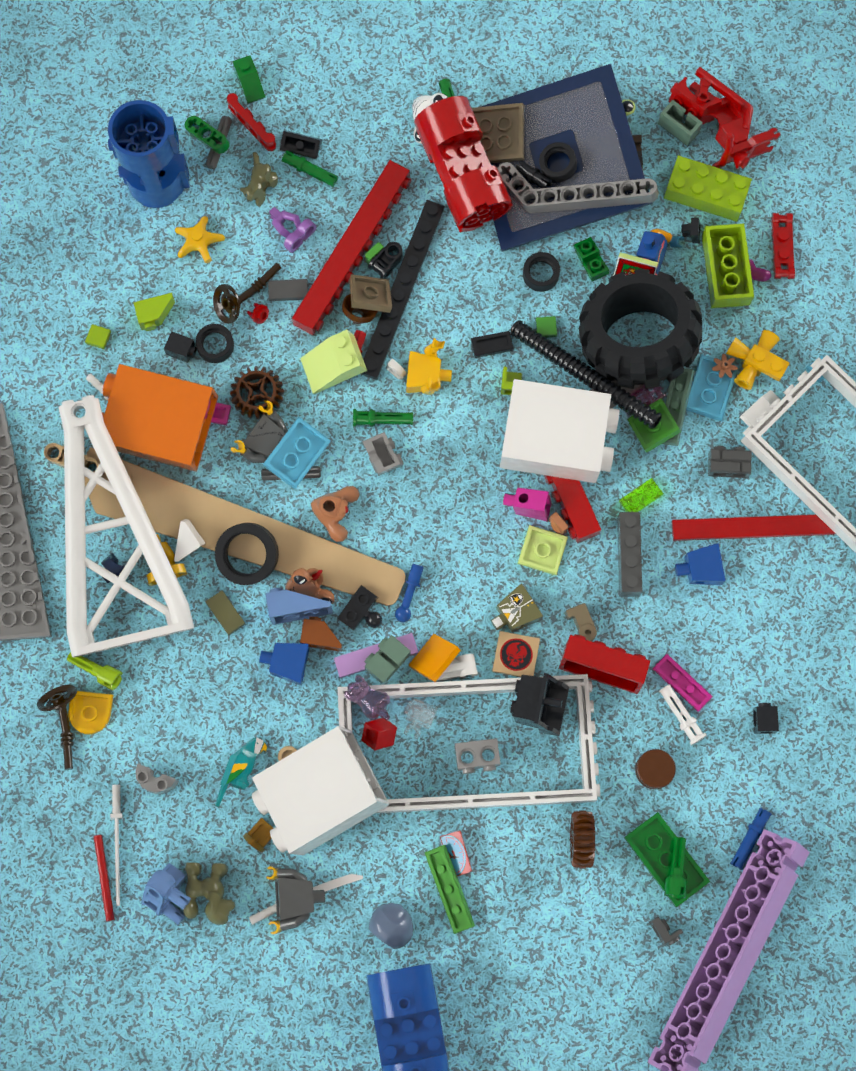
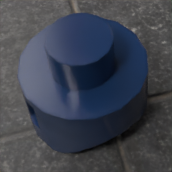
M113 553L101 562L105 569L116 576H119L125 567L118 565V559ZM102 577L107 583L110 582L109 580Z

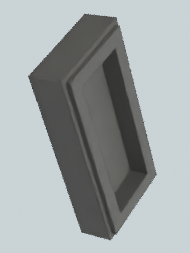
M308 280L268 281L269 301L303 300L308 293Z

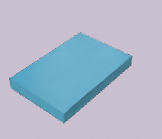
M701 354L693 377L686 410L722 421L738 369L731 370L732 378H729L726 373L722 378H719L720 371L712 370L714 366H717L714 358Z
M298 417L263 463V466L293 489H296L331 440Z

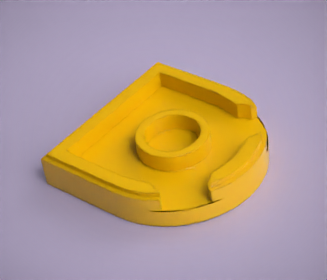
M77 691V694L69 703L68 718L71 725L83 734L90 735L96 734L100 730L102 731L110 720L114 695Z

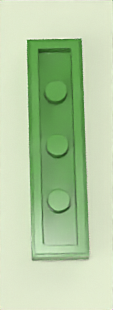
M446 845L424 852L453 933L456 934L474 927L473 918Z

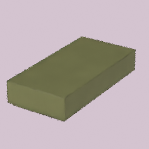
M222 590L205 601L228 635H231L245 625V622Z

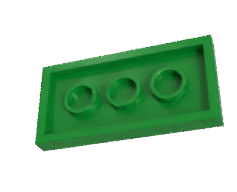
M657 812L626 835L624 839L664 891L665 879L670 876L674 838L677 836ZM686 848L683 877L687 880L686 898L676 899L671 898L670 895L667 896L675 907H678L710 882Z

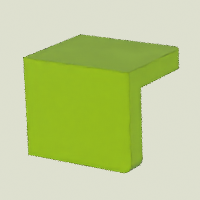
M503 366L502 395H511L514 379L522 380V373L507 372V367Z

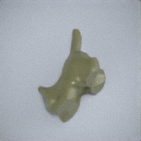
M253 152L254 166L251 171V180L249 185L240 188V191L243 192L247 201L255 200L256 205L260 207L265 201L267 187L274 188L278 183V176L276 172L271 171L269 164L260 163L258 154Z

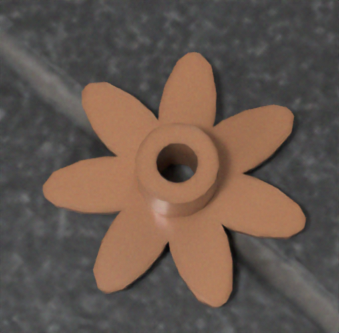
M722 354L721 360L714 358L717 366H714L712 370L720 371L719 378H722L725 373L729 378H732L731 370H737L738 367L731 365L735 358L732 357L727 360L726 355Z

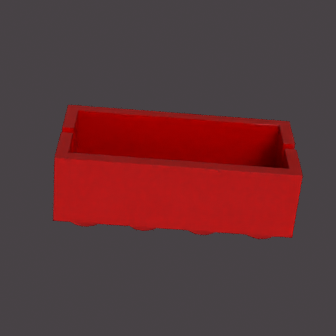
M575 634L574 636H569L558 669L576 675L588 674V679L638 694L645 682L650 660H647L641 654L632 655L626 653L622 648L615 647L613 649L607 647L603 642H591L586 640L584 636Z

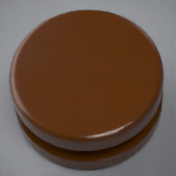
M652 749L645 752L639 757L635 765V774L638 781L644 787L653 790L667 786L673 780L676 773L673 758L667 752L660 749Z

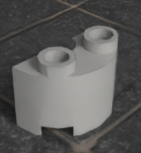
M385 432L362 441L369 455V460L378 476L403 465L400 454H395L393 451L395 445L392 438H387Z
M137 763L136 780L141 787L150 793L158 795L168 793L175 789L179 783L178 780L165 774L156 778L152 769Z

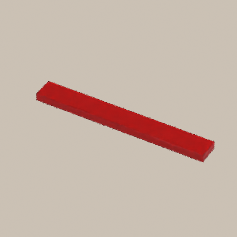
M816 514L681 519L671 521L673 541L835 534Z

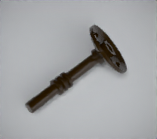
M275 263L261 278L258 277L254 281L255 284L252 283L251 287L239 296L232 286L228 284L219 285L213 295V306L218 318L226 324L235 322L240 313V304L255 293H259L260 289L263 290V286H267L266 283L281 269V266ZM223 309H225L226 312L230 313L229 317H227L223 313Z
M73 685L56 687L45 693L37 702V707L40 711L56 710L59 712L62 729L60 734L62 738L60 740L64 754V770L73 769L72 746L74 743L71 742L73 741V733L70 731L66 708L67 704L77 694V689Z

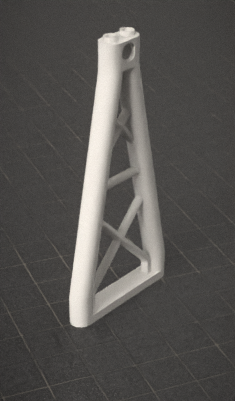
M94 395L82 397L81 401L67 400L62 402V405L58 408L64 430L66 624L72 658L194 629L189 603L104 423L99 399L94 398ZM79 409H85L86 413L83 417H76ZM84 429L100 460V464L95 472L85 467ZM104 472L106 473L108 480L101 477ZM85 477L90 479L86 486ZM96 484L116 495L126 517L85 526V502ZM129 524L139 544L119 576L86 557V534ZM142 554L167 606L126 582L127 577ZM86 567L113 583V586L88 625ZM121 588L166 616V626L95 643L93 631Z

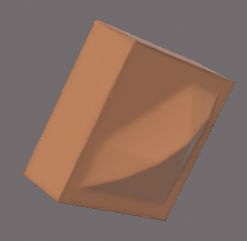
M557 512L550 516L549 522L552 529L556 533L564 535L568 530L566 522Z

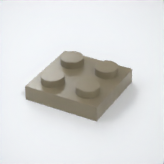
M351 274L349 283L352 308L391 312L392 301L388 279Z

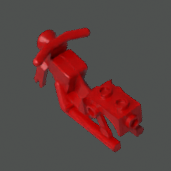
M699 67L695 73L701 79L699 84L694 81L688 88L686 84L687 77H684L679 83L676 82L672 86L668 102L670 103L674 100L686 109L685 115L690 112L702 121L703 124L711 122L715 118L718 120L719 130L715 139L725 150L721 159L712 165L713 167L722 168L734 161L737 170L740 168L744 169L751 158L772 151L774 146H767L771 144V140L779 138L780 133L774 134L778 129L771 128L748 139L753 106L702 67ZM711 86L722 94L724 98L719 99L708 92V88Z

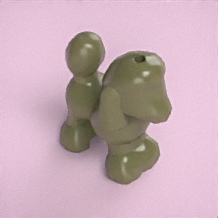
M186 863L185 869L188 882L185 892L191 900L183 910L184 915L189 919L196 918L198 915L196 898L203 896L209 901L205 907V913L209 921L217 925L226 924L230 911L235 907V903L232 900L223 898L224 887L221 878L227 874L228 866L226 864L213 863L211 877L199 881L197 876L201 874L202 865L199 863Z

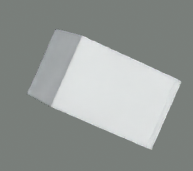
M188 519L180 522L174 557L176 562H179L206 544Z

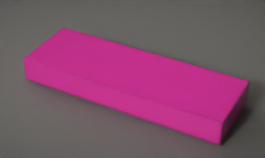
M668 654L653 667V670L665 682L670 684L697 712L713 697Z

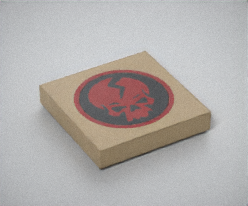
M500 631L492 672L521 677V675L534 676L540 638Z

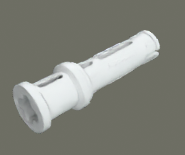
M669 684L662 688L659 692L680 722L681 731L684 730L690 739L691 746L705 738L707 734L701 731L696 723L697 719L690 716L671 688V685ZM671 697L673 698V700L675 701V703L677 704V706L679 707V709L681 710V712L678 711V709L676 708V706L674 705V703H673L672 700L670 699ZM690 728H692V729L694 730V732L696 733V736L693 734V732L691 731Z

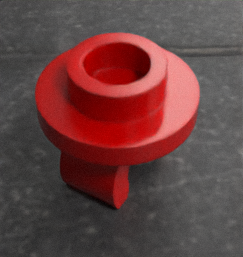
M254 303L255 308L253 312L248 311L247 314L255 323L262 324L268 318L269 309L263 304Z

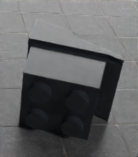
M544 673L543 678L521 675V680H517L515 685L517 699L512 701L510 709L515 722L538 728L540 733L560 736L569 686L558 681L548 673Z

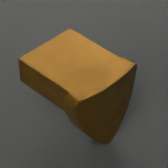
M261 817L243 837L252 847L263 853L264 847L272 839L270 830L274 828Z

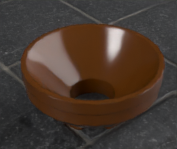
M348 294L342 303L343 313L356 324L372 321L378 312L352 308L351 294ZM352 313H359L362 317L355 316Z

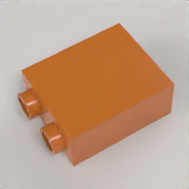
M119 364L116 374L108 373L103 385V396L108 397L109 400L105 413L102 412L104 423L117 451L197 472L218 400V395L213 387Z

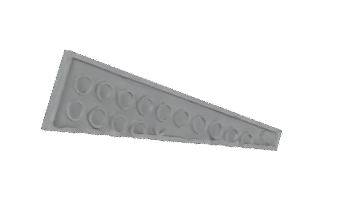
M0 403V641L52 637L5 407Z

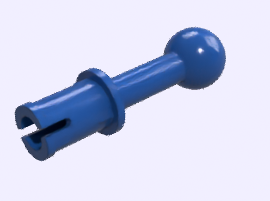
M412 564L408 579L404 582L408 584L402 605L395 611V617L399 622H407L411 617L409 607L416 586L420 587L419 582L424 569L423 566Z

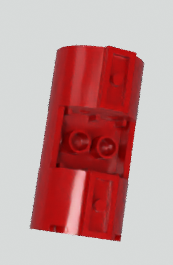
M465 96L445 98L422 110L415 117L414 124L430 163L435 164L443 183L445 199L459 232L473 231L478 227L484 226L483 223L492 219L495 221L510 211L513 207L511 198L498 168L495 165L491 166L480 141L483 133L468 98Z

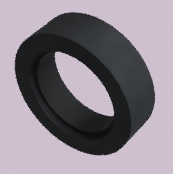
M241 523L228 528L220 536L215 547V561L219 571L229 581L239 585H252L267 578L274 571L279 557L278 545L274 536L266 528L255 523ZM240 534L254 535L265 546L266 560L261 569L255 573H241L229 562V545Z

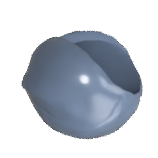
M382 904L373 912L369 921V930L391 948L398 949L405 946L412 938V918L401 904Z

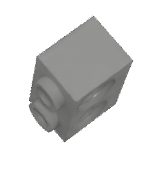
M497 738L455 743L457 770L462 771L463 774L475 773V769L483 768L484 771L496 770V766L501 764ZM490 750L494 754V759L486 761L483 759L482 753ZM470 753L473 756V761L469 764L464 763L461 760L462 754Z

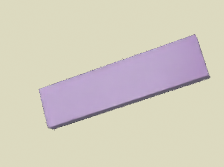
M412 633L396 638L411 651L410 656L419 653ZM379 644L335 657L334 661L339 677L343 678L365 671L364 666L366 663L364 661L371 653L375 654L379 651Z

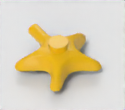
M203 216L194 227H176L175 232L186 239L177 256L178 258H183L192 251H199L204 262L209 263L212 259L207 246L215 242L224 241L225 236L206 230L207 216Z

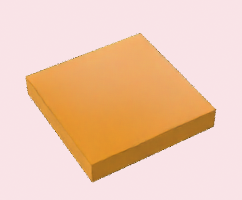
M433 634L408 666L431 681L436 682L461 650L458 646Z

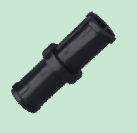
M523 160L519 162L521 166L516 165L518 172L528 178L530 183H535L541 188L552 186L553 180L543 175L538 168L531 167Z

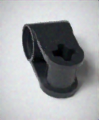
M389 242L370 261L368 268L378 273L381 279H386L403 259L401 245L397 242ZM391 251L398 252L396 256L389 255Z

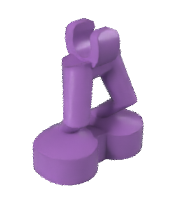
M275 207L269 211L270 217L273 220L272 225L280 235L286 238L284 247L290 253H294L303 244V240L306 241L316 230V224L309 218L301 223L299 216L285 210L280 212ZM286 220L294 222L297 228L294 232L290 233L284 228L283 223Z

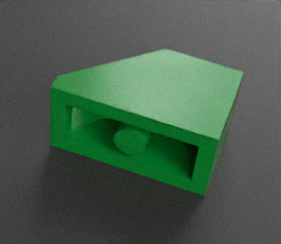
M251 55L232 61L234 72L247 103L266 98Z

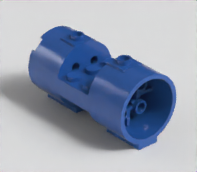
M145 100L130 101L117 108L108 123V135L110 138L108 139L109 151H113L115 158L122 165L118 166L119 177L123 178L132 197L143 206L162 208L174 203L173 201L183 193L184 188H190L185 155L184 153L180 154L179 135L173 116L167 117L158 105Z
M431 963L366 975L382 1071H450Z

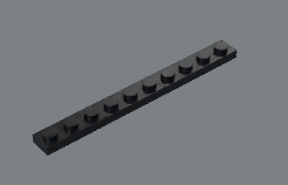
M429 200L425 202L390 291L392 301L391 312H382L363 359L367 368L366 372L361 373L363 376L378 380L445 209L444 205Z

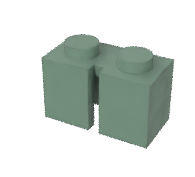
M672 100L660 113L658 125L688 147L700 133L703 122L689 112L685 123H682L686 109Z
M392 635L389 638L385 637L378 645L379 651L375 654L371 653L364 661L366 663L364 666L365 670L383 685L411 654V651Z

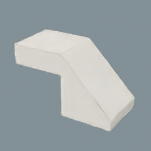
M772 390L768 391L747 409L740 418L748 426L752 425L755 427L759 423L756 419L764 411L768 414L772 410L770 405L779 397Z

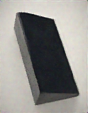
M285 130L283 131L280 150H288L294 154L317 159L323 139Z

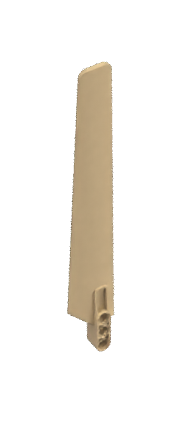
M56 443L48 444L44 449V456L53 464L64 468V446ZM91 447L87 455H84L86 468L91 464H96L97 467L100 464L94 448ZM58 449L59 455L56 458H51V452ZM122 460L156 533L178 539L180 522L188 519L206 543L201 547L215 551L218 539L228 528L241 523H255L270 531L277 542L279 557L274 570L292 575L299 568L306 570L316 568L323 570V583L321 584L323 586L354 595L362 585L379 597L376 603L385 606L393 605L398 600L406 579L402 569ZM104 472L101 477L108 480L107 475ZM85 477V486L90 480L87 477ZM96 484L89 495L95 513L113 519L126 517L116 495ZM240 534L231 541L228 555L263 566L266 560V549L258 537L251 534Z

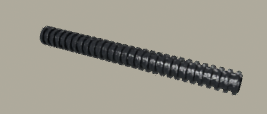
M518 320L513 324L510 335L520 339V342H525L526 346L534 349L535 352H539L540 355H544V358H549L550 362L559 365L561 369L564 368L565 372L573 375L576 379L578 378L580 382L583 381V384L588 385L591 389L593 388L595 392L611 394L610 402L613 401L614 405H618L621 409L623 408L625 412L633 415L635 419L639 418V421L644 422L646 426L649 425L650 429L655 428L662 418L661 413H657L655 409L651 410V407L646 406V403H641L640 399L636 400V397L631 396V393H626L625 389L616 386L614 382L611 383L610 379L600 376V373H596L595 369L586 366L584 362L581 363L580 359L576 360V357L571 356V353H567L565 349L557 346L556 343H552L549 339L547 340V337H542L541 333H537L532 327H528L525 323L523 324V321Z

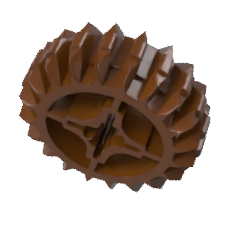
M258 366L254 367V371H251L248 367L246 374L240 371L241 378H234L236 383L231 384L233 389L230 391V395L233 397L231 401L232 404H236L235 409L237 411L241 410V415L244 416L248 412V418L251 419L253 414H255L258 420L260 419V414L267 416L266 412L259 410V405L254 406L257 402H264L260 406L266 410L268 405L264 400L270 401L274 408H280L278 402H283V397L281 396L284 394V389L281 388L283 383L278 381V375L273 376L272 370L266 373V367H263L261 371H259ZM260 379V380H259L258 382H256V383H251V382H250V381H252V380ZM268 383L273 387L271 397L265 392ZM243 388L249 393L246 402L241 398ZM260 390L261 393L254 395L253 391Z
M586 810L574 811L571 815L570 823L571 864L574 868H591L595 857L594 816L592 812H587Z

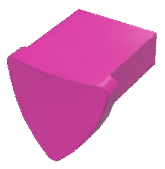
M216 403L211 423L227 426L231 405Z

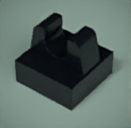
M699 217L691 218V223L681 225L682 236L690 237L692 243H700L701 224Z

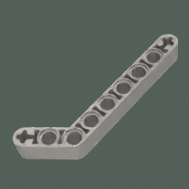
M505 162L498 167L505 187L528 213L651 203L658 198L659 194L656 182L648 178L533 189L511 163ZM506 173H508L509 175L511 174V176H512V179H511V180H510V178L508 177V175H507ZM517 186H523L521 190H515ZM628 190L634 191L631 195L624 194ZM607 192H613V193H614V194H613L612 196H610V197H606V196H605V194H606ZM588 194H594L590 199L585 198ZM568 196H574L572 200H566ZM550 197L555 198L552 202H546ZM530 199H535L534 203L527 204Z

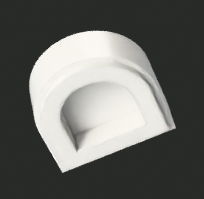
M394 359L389 361L387 370L397 379L402 380L407 374L404 368Z

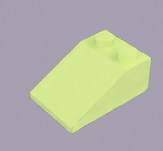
M347 329L327 338L300 358L313 394L367 371L356 338Z

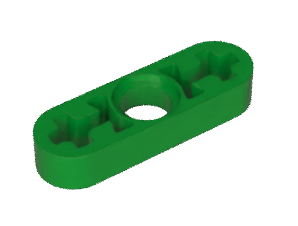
M197 116L187 118L184 126L190 135L218 154H222L229 149L230 143L221 132ZM192 125H198L199 129L197 130V128H195ZM211 131L209 137L203 138L205 132ZM215 140L219 141V142L222 143V144H221V145L216 144V143H215Z

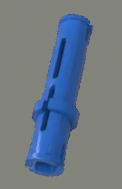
M759 808L752 824L749 823L748 825L749 829L730 862L731 865L743 870L748 857L772 815L769 811Z

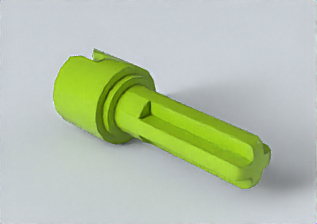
M71 652L67 656L68 662L97 677V682L113 691L121 683L122 677L120 675L123 672L110 665L101 666L83 656L72 658Z

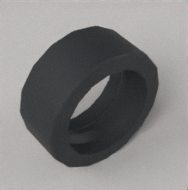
M555 142L545 147L540 154L539 164L542 173L549 179H552L553 182L566 181L577 170L578 162L575 152L570 145L563 142ZM556 153H565L570 159L568 167L560 172L550 171L547 166L549 157Z
M538 252L527 258L523 268V279L529 288L534 291L544 292L552 289L557 284L560 276V265L553 255L546 252ZM538 262L549 264L553 270L551 279L544 282L533 279L530 275V268L533 264Z
M221 324L206 325L199 330L196 336L195 344L198 353L203 360L209 363L224 362L233 353L234 341L231 332ZM219 333L225 337L227 343L223 351L210 354L204 349L203 343L209 334Z

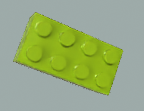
M678 155L664 199L737 222L752 179Z
M744 223L705 226L702 233V244L711 308L749 306L754 298Z

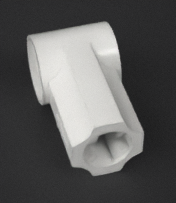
M474 654L456 657L439 677L438 681L458 677L463 679L468 675L472 677L478 675Z

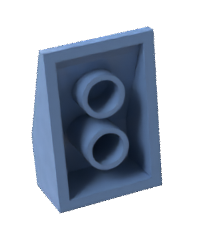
M274 588L269 593H265L272 625L302 620L304 618L308 619L310 616L319 617L333 614L331 602L290 590H282V588Z

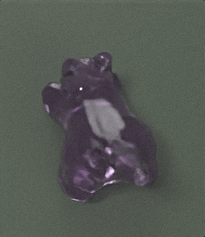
M356 676L355 682L348 684V691L344 692V696L358 704L363 714L370 720H376L379 716L389 720L390 716L385 710L386 705L390 703L389 695L384 691L373 690L364 678Z

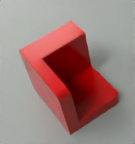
M385 718L365 722L361 741L374 751L393 746L397 727Z

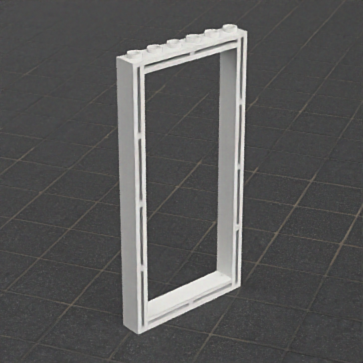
M826 355L822 360L818 357L810 365L813 369L809 373L804 371L797 378L799 383L796 386L791 384L783 392L786 396L782 400L777 398L770 405L772 410L768 414L764 411L756 419L759 423L755 427L750 425L743 432L745 437L741 442L856 553V528L761 437L821 376L856 408V382Z
M588 674L552 676L568 685L569 689H575L583 789L387 799L390 805L376 813L596 802L597 797H600V785L596 784L595 776L599 775L598 763H594V755H597V743L593 742L592 734L596 732L595 721H591V713H594V703L589 698V692H592V680H588ZM521 678L338 687L339 726L349 729L353 733L351 701L509 693L515 692L516 681L521 680Z

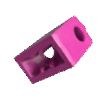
M517 488L515 495L505 493L503 505L512 506L516 515L548 522L552 501L547 491Z

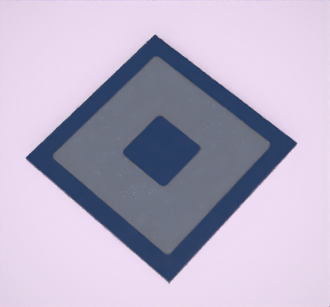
M611 64L481 106L524 104V162L533 168H538L541 173L539 158L545 147L555 142H563L570 145L575 152L578 162L577 170L568 180L553 182L551 187L645 179ZM556 153L549 157L547 166L552 172H560L568 167L570 159L565 153ZM520 161L508 162L511 163L515 168L517 164L521 166V164H519ZM492 163L491 166L495 165L498 168L502 163ZM506 173V174L508 175V177L510 178V180H511V179H512L511 174L509 175L508 173ZM523 176L533 189L541 188L535 183H530L528 178ZM517 186L515 190H521L523 186ZM628 190L624 194L631 195L634 191ZM508 191L513 207L505 215L495 220L494 225L501 251H506L651 205L652 202L529 213ZM607 192V193L605 194V196H606V197H610V196H612L614 193H613V192ZM588 194L585 198L590 199L594 194ZM570 195L566 200H572L574 196ZM550 197L546 202H552L555 198ZM530 199L527 204L534 203L535 199Z

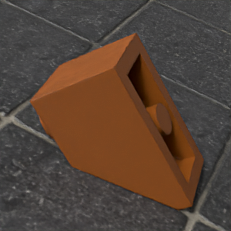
M310 616L309 619L304 618L300 643L309 644V647L342 652V644L325 621H321V618Z

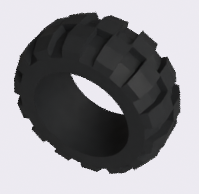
M635 269V274L625 275L624 272L611 276L607 285L601 283L589 295L590 300H587L582 307L579 316V335L582 353L587 363L591 367H595L596 373L599 372L600 376H605V379H610L611 381L613 379L618 380L620 387L634 389L635 385H645V389L659 387L660 381L664 379L671 382L684 372V366L689 367L699 353V345L702 342V314L699 303L694 299V294L682 282L675 284L673 276L659 271L658 275L650 274L649 269ZM636 312H651L668 319L675 327L665 339L644 347H631L620 344L607 334L609 328L618 319Z

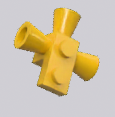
M763 330L758 345L754 344L752 349L748 348L737 337L733 340L726 354L745 360L742 365L744 369L734 379V382L741 388L751 390L755 377H759L761 372L777 381H780L790 363L770 352L780 341V338L775 333Z

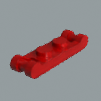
M228 94L227 103L229 110L267 151H274L276 149L274 134L267 133L264 125L260 121H255L251 111L248 108L244 109L239 103L236 94Z
M772 213L774 279H781V277L794 279L793 214L779 215V213ZM779 223H785V227H779ZM781 266H787V269H781Z

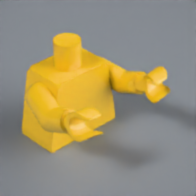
M433 338V342L425 347V354L410 351L406 393L422 392L426 395H432L441 388L440 381L451 382L452 370L440 369L441 359L437 356V351L443 349L445 341H437L436 338Z

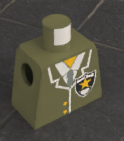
M520 584L498 603L496 609L500 615L493 618L491 623L496 630L507 625L510 631L514 632L542 620L543 615L523 584Z

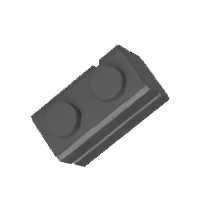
M715 446L708 453V476L749 478L751 475L752 451H748L744 447H735L734 450H728L724 446Z

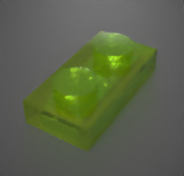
M651 478L621 498L619 503L626 512H639L663 496L664 493Z

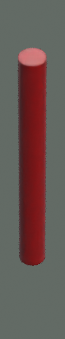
M96 835L93 837L107 922L115 920L103 839L102 835Z

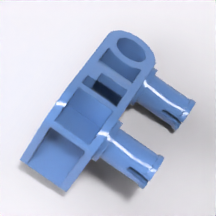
M170 863L163 870H157L145 886L141 904L156 912L157 916L164 914L175 922L176 925H179L180 921H183L185 918L184 912L171 903L173 902L182 910L189 904L191 898L179 890L185 882L186 874Z

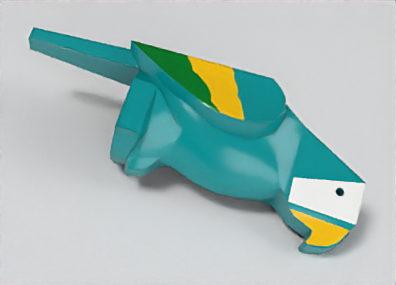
M257 737L252 738L230 756L220 784L221 787L215 806H220L228 784L241 790L249 787L247 777L254 768L256 756L263 751H267V745L263 740Z

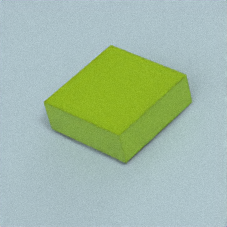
M92 324L85 343L105 350L111 330Z

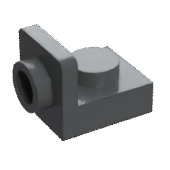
M655 917L649 921L662 944L669 943V945H672L681 939L679 935L683 933L682 929L669 934L670 927L664 919Z

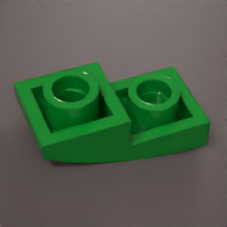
M591 237L573 245L591 281L609 274V269L600 256V250Z

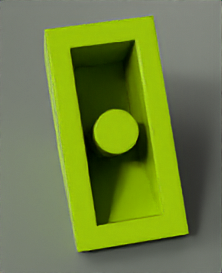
M172 292L133 302L141 330L152 331L157 326H161L175 304Z

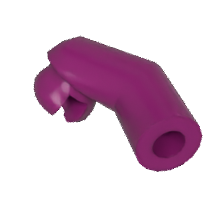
M749 260L752 280L765 282L771 278L769 270L756 268L753 260Z

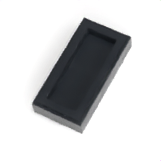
M510 331L471 338L475 358L514 350Z

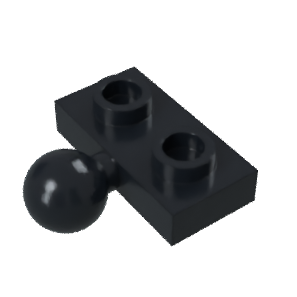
M361 585L337 619L352 630L358 627L363 618H366V623L371 628L379 627L382 624L381 614L369 611L379 597Z

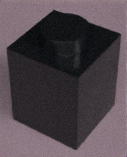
M171 331L164 351L166 355L188 363L190 358H194L197 347H195L193 339Z

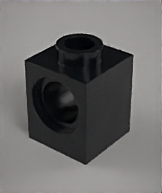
M759 703L753 709L754 734H775L779 731L777 706H771V703Z

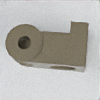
M583 603L565 611L564 614L567 621L573 618L578 635H582L586 640L592 642L597 635V631L586 604Z

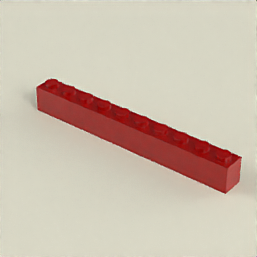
M389 160L293 315L292 323L294 326L313 336L316 331L319 332L324 325L323 319L333 311L334 301L341 298L345 283L349 284L351 274L354 275L352 273L355 267L358 268L363 261L362 256L364 252H368L373 245L372 239L375 235L378 236L383 228V221L390 218L392 214L391 208L394 204L397 205L402 197V190L409 187L411 183L409 169Z

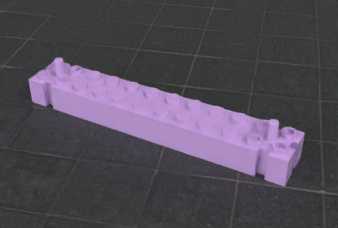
M763 830L757 842L760 848L757 853L752 852L660 1036L663 1042L660 1048L655 1046L648 1060L649 1064L661 1071H699L698 1068L701 1062L706 1064L797 880L798 874L795 871L798 866L803 867L810 853L798 842L786 837L782 839L778 834Z

